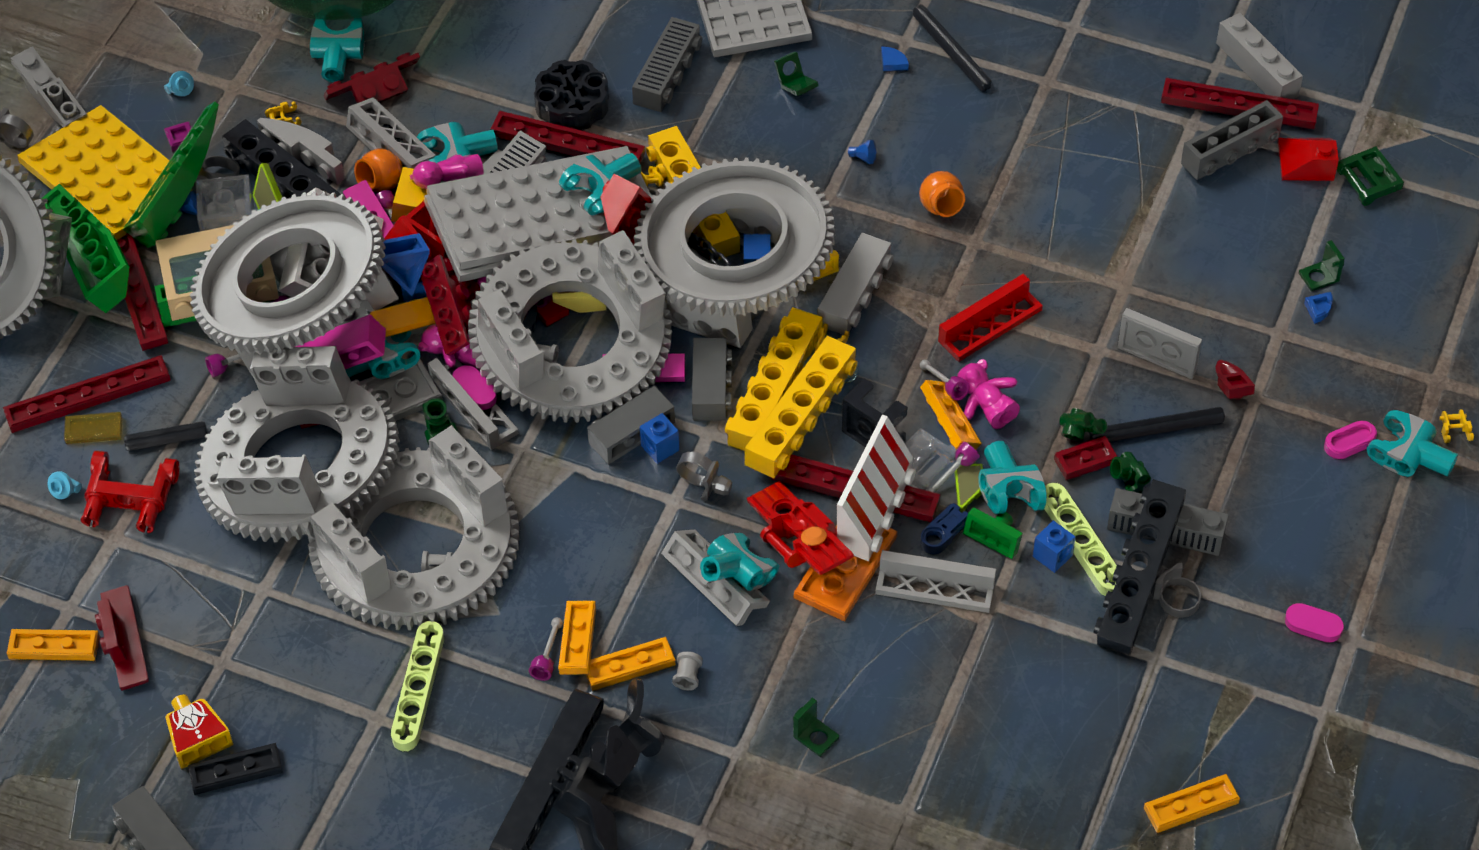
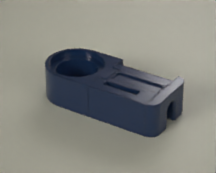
M950 504L923 529L921 533V548L923 551L932 555L943 552L952 543L953 537L965 527L968 513L966 511L961 513L960 507L957 504ZM936 535L942 541L939 544L932 545L926 541V538Z

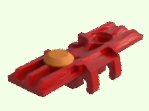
M780 481L747 498V502L769 524L761 531L760 538L765 543H770L784 558V562L788 567L794 568L807 562L819 575H822L854 557V554L837 538V529L834 523L813 502L799 500ZM781 509L791 510L789 513L786 514L777 513ZM793 536L797 537L796 540L792 541L794 550H791L781 539L782 537L787 539Z

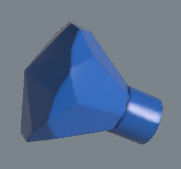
M867 140L858 147H849L848 149L849 157H858L867 164H874L876 160L877 150L874 140Z
M190 191L179 210L194 215L202 214L201 200L195 191Z

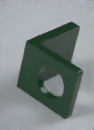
M792 52L774 61L782 89L799 96L819 86L818 81L803 74L797 52ZM792 61L795 69L792 74L785 75L783 66L786 62Z
M1332 240L1327 241L1322 262L1300 269L1299 275L1310 291L1340 281L1345 258ZM1311 272H1320L1323 274L1324 279L1316 282L1310 279L1309 274Z
M813 697L795 713L793 717V737L821 757L839 739V735L817 719V700ZM821 731L827 735V741L820 745L814 744L810 740L811 734Z

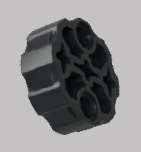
M584 60L557 61L552 63L551 67L547 70L541 71L535 79V110L538 117L548 123L583 131L591 128L592 124L596 121L602 120L608 112V80L604 72L594 68L593 63Z

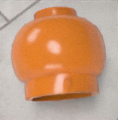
M378 148L367 152L362 159L357 160L354 173L357 183L366 180L372 191L379 193L384 190H392L398 185L403 167L400 159L390 150Z
M948 171L931 173L920 186L919 196L921 203L927 211L935 215L951 217L957 214L964 206L965 194L963 185L957 176Z

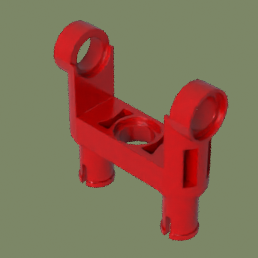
M94 451L90 464L91 478L85 492L87 503L81 517V522L90 527L93 520L92 527L98 526L103 507L141 510L136 528L145 533L146 526H148L147 533H152L157 515L165 507L171 484L177 483L180 470L179 461L166 458L163 463H160L153 486L107 481L110 471H108V452Z

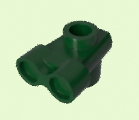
M431 399L423 403L422 408L427 427L424 434L428 445V440L451 425L459 433L456 423L451 422L446 404L441 399Z
M1072 408L1070 413H1063L1059 420L1060 425L1063 426L1061 435L1075 441H1083L1085 432L1103 434L1107 430L1105 419L1095 418L1093 413Z
M1124 452L1120 457L1112 459L1110 464L1112 478L1122 479L1126 485L1125 490L1142 494L1143 487L1151 481V476L1144 467V463L1138 461L1132 452Z

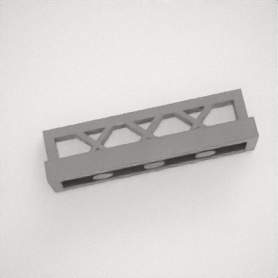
M370 98L348 107L346 127L371 151L378 148L390 150L400 159L402 167L412 169L419 163L429 161L436 156L375 98ZM372 108L377 114L366 113L364 110ZM379 123L389 124L393 129L381 127ZM394 137L406 139L409 144L397 142ZM410 152L420 153L423 156L416 159Z
M437 358L428 363L429 375L437 388L490 450L519 434L517 427L496 403L490 408V417H487L450 374L458 367L463 366L457 359L453 367L443 366ZM495 425H503L508 430L499 435L498 428Z
M695 529L675 531L661 554L736 626L743 625L753 609L767 607L770 600L758 589L748 591L733 577L711 582L705 580L701 575L700 564L703 558L708 557L707 550L711 544Z
M882 550L875 594L989 613L995 585L996 569ZM885 576L897 578L901 582L895 588L883 586ZM917 582H923L930 589L924 592H917L913 589L912 585ZM946 586L954 587L958 594L947 597L940 590ZM974 591L987 593L985 603L973 601L968 595Z

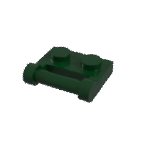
M1377 146L1338 161L1336 171L1340 175H1344L1359 195L1358 199L1363 206L1371 204L1377 198L1403 189L1404 181ZM1357 167L1372 188L1367 189L1352 168Z

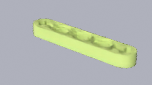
M1058 483L1045 485L1047 494L1045 511L1052 521L1057 522L1074 536L1085 535L1089 538L1090 541L1086 544H1079L1075 541L1073 553L1102 595L1106 596L1108 591L1113 592L1115 585L1112 586L1111 583L1105 584V580L1107 577L1110 582H1114L1112 578L1117 565L1067 490ZM1052 494L1054 497H1058V496H1059L1058 503H1057V501L1055 500V498H1053V497H1050V498H1049V495ZM1071 514L1075 517V521L1066 523L1060 519V516ZM1092 556H1098L1103 559L1104 563L1097 566L1091 564L1088 559Z
M434 621L422 623L416 632L391 729L393 745L400 751L414 749L420 739L444 643L443 629L439 623ZM433 632L435 635L431 637V647L427 646L426 636ZM423 655L432 658L431 663L425 666L417 664L416 661ZM416 680L426 683L425 687L419 691L412 690L410 685ZM410 705L420 708L419 712L413 716L405 715L403 711ZM405 725H409L410 736H407L405 740H401L400 736H403L405 733Z

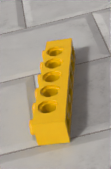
M677 126L648 135L649 146L646 147L648 159L650 162H655L656 168L659 169V173L665 182L672 184L674 182L673 177H683L682 172L690 173L692 172V167L701 168ZM726 211L722 214L709 215L692 232L697 237H702L709 241L716 251L722 253L725 257L740 252V235ZM700 241V245H699V246H701V247H703V242H702V241Z
M792 307L788 316L782 318L777 337L773 336L769 343L767 356L761 357L758 364V372L755 377L752 376L750 378L745 397L741 396L738 400L735 416L733 418L730 417L726 423L725 433L728 435L729 446L745 451L749 441L807 364L814 350L813 346L818 342V333L822 327L821 316Z
M826 336L745 447V466L772 478H775L780 470H784L787 467L791 454L794 450L798 451L806 433L813 431L819 415L828 410L832 397L841 392L847 376L854 374L858 365V361L855 360L856 348Z

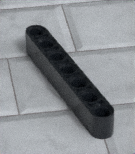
M575 689L572 692L493 839L489 850L531 849L559 794L558 791L550 786V781L555 779L558 783H564V777L556 772L558 767L564 766L569 770L573 769L574 764L568 762L567 758L571 755L580 756L602 713L604 706L603 698L579 689Z

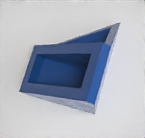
M420 233L387 239L383 242L386 249L383 250L385 257L382 258L384 265L381 267L411 296L414 294L430 253V249Z

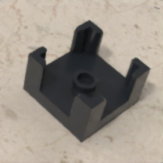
M864 378L843 398L842 432L866 448L882 415L888 416L893 426L896 427L907 416L908 407L899 401H895L882 414L862 400L874 388V385ZM904 431L898 432L904 442L906 440V433Z

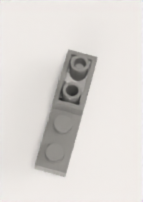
M33 46L10 58L11 64L25 81L26 88L59 125L66 127L72 122L87 116V113L59 77H55Z
M259 118L257 120L258 129L298 161L302 159L308 166L312 165L319 171L322 177L325 179L329 178L337 185L345 179L342 162L334 157L333 146L330 141L307 128L290 122L269 118Z

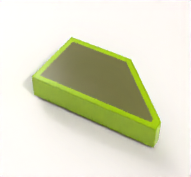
M267 163L259 165L252 195L258 210L261 209L262 205L268 206L271 205L273 200L279 202L282 199L280 190Z
M983 464L960 465L954 472L957 505L960 507L961 513L966 510V507L974 499H978L982 495L978 476L980 470L983 469Z

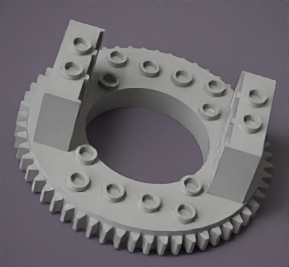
M0 153V230L4 242V255L0 267V339L3 338V335L13 334L12 330L21 329L20 324L28 323V317L37 314L35 309L43 306L40 300L60 296L72 217L51 213L52 209H46L45 204L48 200L47 198L41 199L42 189H35L33 187L36 181L27 180L28 172H19L20 165H11V158L2 159V153Z
M734 158L733 162L723 159L722 163L713 161L710 166L704 163L700 169L692 167V172H682L683 177L681 178L673 177L674 182L672 184L666 182L665 189L657 190L658 196H651L652 203L645 204L646 210L640 212L641 218L637 219L638 227H635L636 235H634V247L665 292L667 310H670L669 320L672 322L671 326L708 338H726V344L738 348L742 347L753 329L750 312L757 314L759 310L764 309L767 311L769 307H778V304L783 301L789 302L788 298L791 296L797 297L800 290L805 291L807 284L814 283L813 277L820 276V269L826 268L825 261L830 260L829 253H833L832 245L835 244V225L832 209L829 206V201L825 200V194H820V188L814 187L812 180L807 181L806 175L799 177L798 170L790 172L789 166L780 168V163L778 162L770 165V160L760 163L759 158H756L754 162L749 161L748 158H745L744 161ZM727 210V214L738 232L744 234H770V242H773L775 247L765 256L754 262L739 266H719L705 262L697 257L687 244L693 229L703 219L712 214H722Z
M304 192L299 197L293 194L289 199L282 197L279 202L273 200L271 205H262L260 210H252L251 215L242 216L243 220L239 223L234 222V226L231 229L225 230L224 236L217 237L218 242L216 244L210 245L211 251L204 253L206 259L200 260L201 268L195 270L198 276L192 278L195 284L190 287L193 291L190 294L193 300L190 302L193 307L192 312L204 333L210 339H213L216 344L220 343L223 348L228 346L231 351L236 349L250 373L255 350L258 354H261L263 351H267L270 354L276 348L279 352H282L283 349H293L295 346H302L306 342L314 341L319 336H324L328 331L335 329L338 324L343 323L348 316L352 315L356 308L360 307L363 300L367 299L373 310L376 311L398 299L381 268L384 265L382 258L385 257L383 250L386 247L383 243L385 241L383 233L375 217L369 210L367 211L364 205L361 206L359 201L354 202L351 197L346 199L343 194L337 197L333 192L329 196L326 192H322L320 195L313 192L308 196ZM299 243H310L312 246L321 244L330 249V258L326 269L319 279L302 293L273 303L257 302L246 297L247 285L253 280V272L266 258L275 252Z
M624 230L599 241V247L597 242L593 245H588L587 240H584L583 243H577L576 239H573L572 243H566L565 239H562L561 243H555L554 240H551L549 245L540 242V247L537 248L530 245L529 251L526 252L520 249L517 257L513 254L510 255L509 262L502 260L501 269L494 267L493 275L488 274L486 276V283L482 282L480 284V291H476V300L472 301V310H470V320L468 321V337L470 339V349H472V358L476 359V368H480V375L482 377L487 376V385L494 384L495 393L502 391L503 400L510 397L511 406L519 403L520 411L523 412L527 408L531 409V416L540 412L541 419H545L547 415H552V420L555 422L561 416L566 423L569 417H573L577 423L580 417L583 416L587 422L590 421L591 415H595L599 419L602 412L611 413L613 408L622 406L623 403L625 404L632 400V398L640 395L641 391L648 390L649 385L655 384V376L660 377L661 368L665 367V361L668 359L672 322L669 320L670 310H667L664 290ZM584 292L592 295V297L598 299L609 308L618 324L619 335L614 346L601 359L584 366L564 367L559 363H549L544 360V351L538 349L531 338V331L522 324L525 315L535 303L552 293Z
M336 346L293 347V349H283L282 352H279L276 348L270 354L267 351L258 354L255 350L250 371L258 390L251 391V394L246 397L243 396L242 400L238 403H233L232 408L224 411L225 414L222 418H217V424L210 427V434L204 436L206 442L200 444L202 451L197 452L199 460L195 461L197 469L194 470L196 475L194 479L197 484L196 489L211 517L216 519L219 525L223 524L227 531L232 529L235 535L241 532L243 538L251 535L255 541L261 536L263 542H267L270 537L273 538L274 542H278L282 537L287 542L293 536L300 540L304 534L312 537L314 529L311 516L335 501L337 508L345 517L353 518L355 510L362 511L364 509L362 504L372 502L371 495L379 494L378 487H385L384 478L391 477L389 470L395 468L393 461L398 459L396 452L399 451L397 443L400 442V439L398 437L397 424L390 407L387 406L385 400H382L379 393L376 394L373 388L368 389L365 383L360 385L357 379L352 382L350 381ZM322 424L335 429L342 435V446L337 458L327 470H321L315 476L306 455H302V457H281V455H275L269 458H254L258 450L268 439L296 425Z
M452 425L428 440L430 448L427 451L421 450L420 447H417L414 451H410L409 448H405L403 452L397 451L398 459L393 461L395 468L389 470L391 477L384 478L385 487H378L379 494L371 495L372 502L362 504L364 509L362 511L355 510L353 518L345 517L337 508L335 501L311 516L314 532L312 537H308V549L316 580L320 582L321 589L323 591L326 590L328 598H334L336 606L342 604L343 611L346 613L351 610L352 617L354 618L361 614L362 622L364 623L371 618L373 626L383 622L384 628L388 629L391 624H395L396 630H400L402 625H406L408 630H412L413 625L420 626L427 621H441L443 625H446L447 618L451 617L457 621V614L469 615L468 608L470 607L477 610L478 601L488 602L487 594L494 596L496 594L495 586L502 587V578L507 579L509 577L508 569H513V560L517 559L516 551L519 550L518 541L520 540L519 521L514 502L511 501L510 493H506L503 479ZM408 501H430L451 510L463 524L464 534L458 549L444 563L427 571L409 573L405 570L396 572L387 569L385 556H380L366 536L368 528L382 512L392 506Z

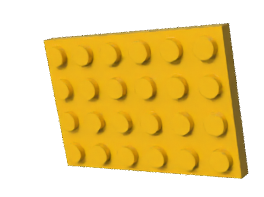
M102 105L88 112L86 117L61 128L17 155L19 163L51 190L58 184L62 185L114 234L116 240L126 235V232L122 229L169 162L164 155Z

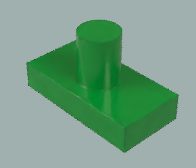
M974 507L967 515L963 534L1010 559H1013L1018 553L1023 535L1022 532L1011 527L1013 518L1007 512L998 514L994 518Z

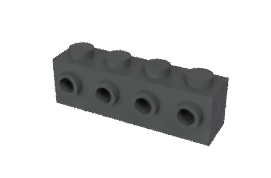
M1266 100L1185 142L1181 164L1196 180L1206 175H1211L1217 169L1234 163L1238 158L1255 152L1259 147L1276 141L1280 136L1283 115Z

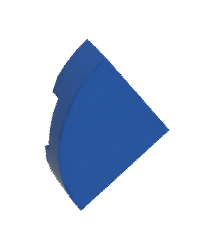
M881 47L883 71L909 69L908 60L902 52L891 47Z
M1331 292L1305 298L1304 304L1314 324L1321 322L1329 315L1333 301Z

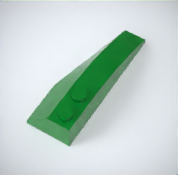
M215 101L204 109L122 229L147 248L155 245L156 240L165 239L168 235V232L165 230L169 224H174L182 214V211L179 209L184 204L199 175L212 138L219 106Z
M58 184L41 199L47 198L48 201L45 207L46 209H52L51 213L72 217L66 258L85 298L107 313L126 297L130 267L114 234L62 185Z

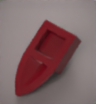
M1218 360L1215 367L1218 376V386L1228 399H1239L1243 396L1254 395L1255 384L1243 370L1232 363Z

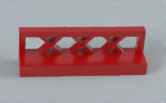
M1021 274L940 324L938 342L960 362L1042 311L1043 305L1029 292L1030 279ZM1022 300H1025L1032 306L1027 310L1015 309V305ZM998 315L1011 316V320L1006 323L994 322L995 317ZM979 327L990 328V333L985 336L973 335L974 330ZM958 340L969 341V346L959 351L953 343Z

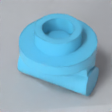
M177 71L171 75L169 83L164 85V89L168 94L173 93L177 96H187L194 88V80L188 72Z
M62 471L54 472L48 478V489L52 496L57 499H65L71 493H79L82 489L81 483L70 478Z

